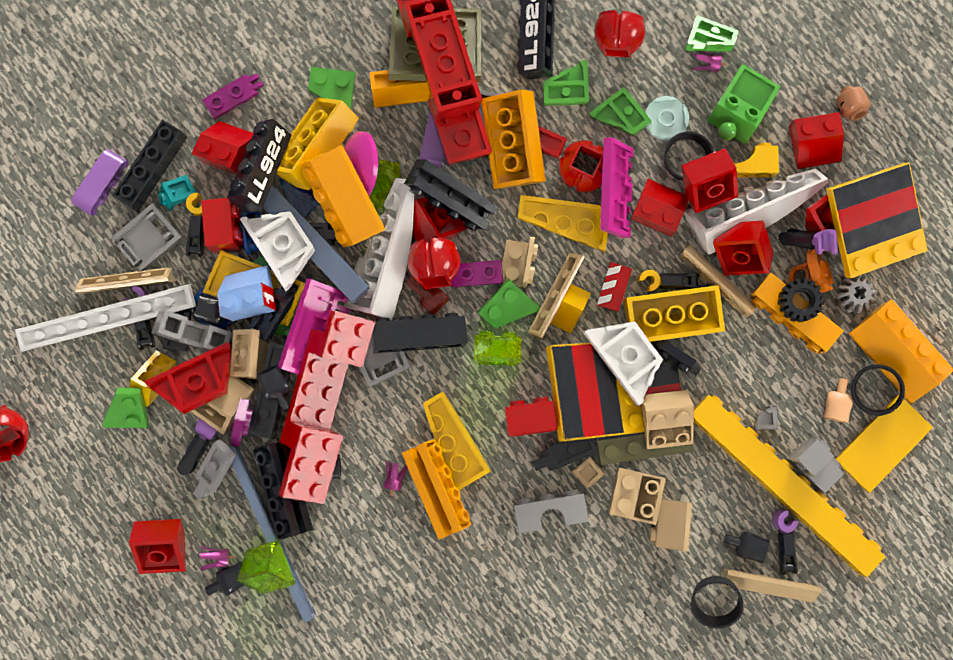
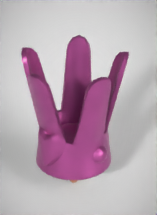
M706 51L701 52L710 56L693 54L698 60L709 63V65L695 67L692 69L694 71L711 70L712 72H719L720 66L726 65V63H721L722 55L711 54Z
M385 460L386 480L383 487L391 489L390 496H392L393 490L401 491L403 486L402 480L408 467L405 464L398 474V463H394L391 466L390 461L388 469V462Z
M200 546L202 549L216 551L201 553L199 555L201 559L218 560L215 563L202 566L200 568L201 571L215 567H229V559L236 558V556H229L228 548L217 550Z

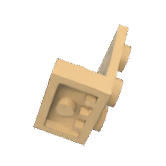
M530 237L529 243L506 240L502 263L503 283L509 278L521 289H526L527 284H532L535 267L531 266V261L535 262L538 251V244H534L535 237Z
M233 330L230 377L257 380L256 374L263 370L269 343L259 338L260 330Z

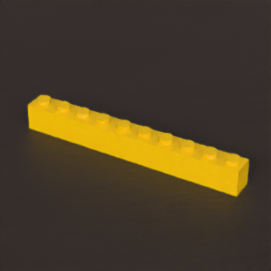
M704 396L694 407V423L860 576L868 577L886 557L880 552L882 548L872 539L868 541L862 535L864 531L854 523L850 524L845 520L846 515L839 508L834 507L833 509L827 503L829 499L820 491L815 492L810 487L811 483L802 475H796L792 471L794 467L785 459L780 460L775 455L776 451L768 443L763 444L757 439L759 435L752 428H745L740 423L741 418L737 414L722 407L724 403L717 396Z

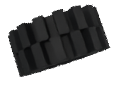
M805 278L802 280L796 279L788 283L781 289L782 292L778 296L780 297V300H778V305H781L780 312L785 313V318H791L790 321H798V323L815 318L822 311L823 308L821 306L825 302V300H822L824 293L819 292L821 287L819 285L815 286L816 282H808V279ZM796 292H803L808 296L809 305L806 309H798L794 306L793 296Z

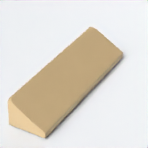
M691 244L680 254V257L693 270L699 273L711 286L719 285L720 295L744 317L754 313L756 306L752 304V301Z
M568 254L528 334L538 340L543 338L584 259L583 255Z
M171 268L81 278L75 291L80 294L129 289L132 286L145 287L174 283Z
M723 569L722 577L728 578L735 583L738 589L807 602H814L822 591V588L812 584Z

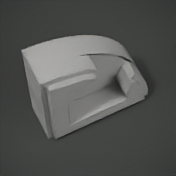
M777 406L765 409L755 420L754 431L778 430Z

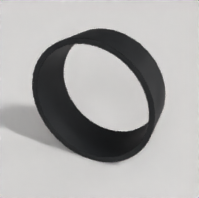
M685 131L678 133L666 145L664 152L665 167L678 180L683 181V177L676 174L670 168L667 161V152L675 142L684 139L693 140L704 148L706 155L714 152L709 140L697 132Z
M880 364L869 365L861 369L852 380V399L856 406L867 414L882 416L892 413L901 405L904 399V382L901 376L888 366ZM884 369L891 372L897 378L900 386L899 397L889 408L873 410L860 402L856 393V385L860 376L868 370Z
M710 576L704 578L695 586L691 598V611L697 621L704 626L714 629L726 628L735 624L742 616L744 610L743 598L738 587L728 578ZM723 584L736 591L738 602L730 613L723 616H710L697 606L695 595L707 585Z

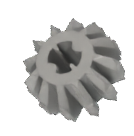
M858 276L851 279H843V284L837 287L843 293L837 294L836 298H843L844 300L839 306L848 305L846 308L848 313L854 310L856 314H860L862 310H870V304L876 302L872 295L878 292L870 288L874 285V282L866 283L867 276H862L860 279ZM857 290H858L859 293H860V294L858 295V298H856V297L854 296V294L856 293Z

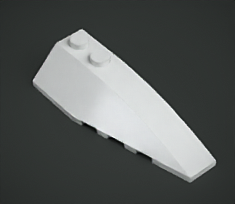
M812 169L787 176L785 181H767L766 186L755 189L753 186L745 187L744 192L738 193L739 197L698 213H695L691 207L685 210L684 215L698 244L709 255L716 252L713 240L738 223L763 220L767 228L806 202L829 182L828 178L817 169Z
M395 179L384 203L386 208L384 214L380 216L385 230L367 239L365 246L368 248L364 257H359L354 269L370 289L354 304L348 299V302L344 303L346 308L380 318H390V320L393 318L406 273L413 231L414 194L409 191L411 188L404 184L406 179Z

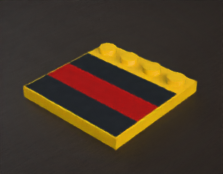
M901 163L826 189L846 278H853L928 251L910 163Z
M591 343L546 347L559 442L645 432L641 405L637 406Z

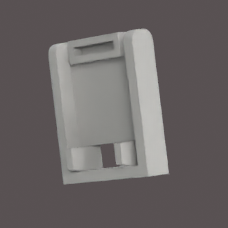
M153 203L111 237L114 243H117L122 238L124 239L116 246L133 266L136 267L143 261L137 268L138 271L147 270L183 240L182 236ZM157 217L170 230L165 235H162L152 223Z
M371 336L363 367H360L369 387H373L411 368L404 352L373 354V336ZM395 360L398 366L397 369L377 377L374 370Z

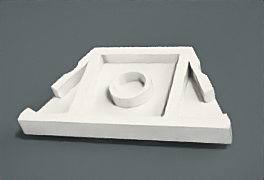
M292 213L261 215V218L248 219L247 217L240 218L245 229L285 291L289 290L315 251Z
M636 322L584 331V335L637 406L641 405L644 400L643 397L648 387L651 386L654 374L659 369L663 359Z

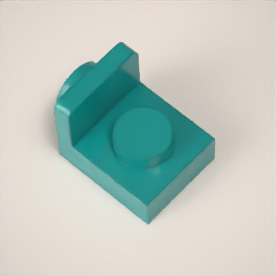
M184 175L162 183L158 199L163 206H166L168 211H172L175 205L185 202L188 196L196 193L188 176Z

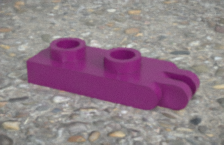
M247 74L243 75L202 99L214 120L259 94L257 90L263 87L264 84L262 81L253 84V82L260 79L258 74H253L250 77Z
M502 261L461 263L456 277L452 280L451 288L503 284Z
M241 398L236 411L231 445L235 447L241 445L243 435L247 436L252 410H248L249 400Z

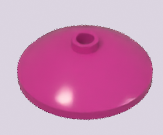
M358 131L348 139L344 149L368 196H370L375 186L378 172L377 148L374 139L368 132Z

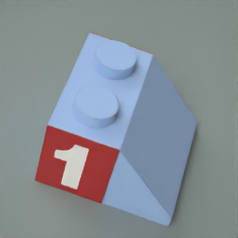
M267 265L225 276L217 293L221 317L236 321L276 311L270 266Z

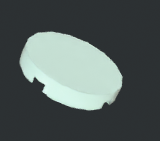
M672 96L656 98L645 111L652 121L646 129L653 137L659 140L669 141L676 134L685 132L689 124L687 107Z

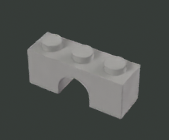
M167 310L158 312L152 334L204 351L212 350L229 342L232 332L190 321L188 317Z
M577 489L564 491V496L555 497L554 493L541 495V500L532 501L531 497L518 499V504L514 505L519 534L542 530L541 517L548 509L559 510L563 516L565 526L589 522L584 493L578 494Z

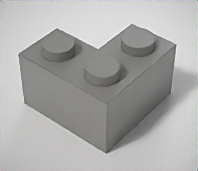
M804 440L786 459L821 493H826L845 474L840 469V463L834 459L835 456L830 452L831 447L823 440Z

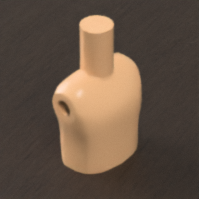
M839 378L837 391L827 393L824 419L841 423L849 422V415L854 401L851 395L846 394L847 379Z

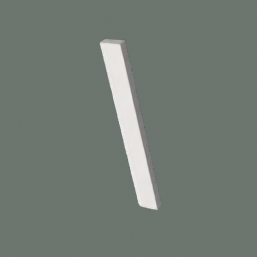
M191 284L19 328L15 332L20 351L24 352L155 318L158 312L162 310L174 313L196 307Z

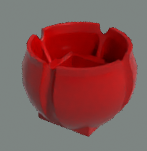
M617 10L599 13L594 26V37L604 56L631 58L632 54L642 45L645 38L644 17L629 11H622L621 14H618Z
M581 140L570 144L563 151L564 157H561L559 160V173L563 182L569 188L575 187L578 192H591L602 186L603 147L599 144L597 146L593 145V141ZM579 152L599 161L593 175L572 166Z
M431 238L429 243L422 239L412 244L409 249L407 262L409 271L414 279L425 290L452 286V280L456 277L461 264L460 255L455 243L448 239Z
M3 405L0 407V425L9 427L0 431V462L12 460V455L20 456L24 452L29 440V427L25 419L18 412Z

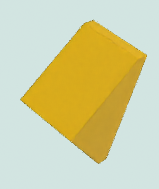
M570 284L550 324L571 334L591 293Z

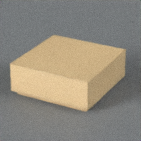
M590 457L572 471L586 489L590 488L605 475Z

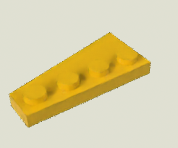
M525 195L520 196L519 220L605 253L608 233L600 230L601 205Z
M442 391L424 402L423 406L431 432H433L434 439L441 448L442 458L445 465L451 471V478L455 487L461 490L491 472L490 467L445 392Z

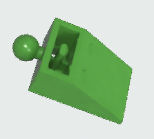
M742 64L707 121L719 128L718 134L721 139L731 140L736 138L746 144L760 124L780 86Z

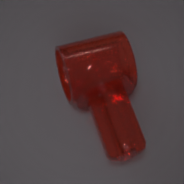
M413 276L407 281V284L420 296L419 303L424 309L427 308L430 314L435 315L450 300L439 288L425 290Z

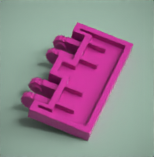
M613 137L604 138L600 230L620 238H631L630 221L626 219L627 214L631 213V208L627 206V203L632 202L633 183H631L632 177L628 175V170L632 169V163L629 162V158H634V148Z
M313 279L306 280L278 364L280 369L299 374L311 328L325 332L331 310L349 314V308L337 304L338 301L342 303L348 302V298L340 290Z

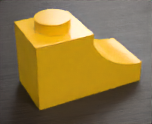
M771 143L757 144L751 150L749 159L741 163H735L737 177L774 178L779 173L778 146H771Z
M156 350L130 379L129 388L142 389L146 407H149L158 394L145 384V381L175 367L176 360Z

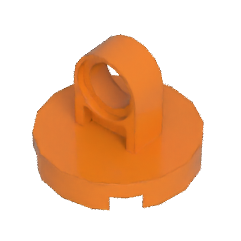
M815 249L807 251L806 263L793 267L789 272V280L792 282L795 280L797 272L805 271V279H808V282H816L815 285L821 287L819 290L821 293L833 290V287L829 285L834 284L828 260L823 261L820 256L822 254H817Z

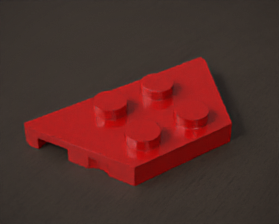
M226 342L146 380L145 384L182 414H186L228 394L232 346L229 342Z

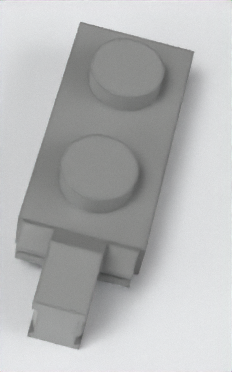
M217 440L213 443L196 474L199 483L193 494L198 500L208 497L217 490L236 456L222 440Z

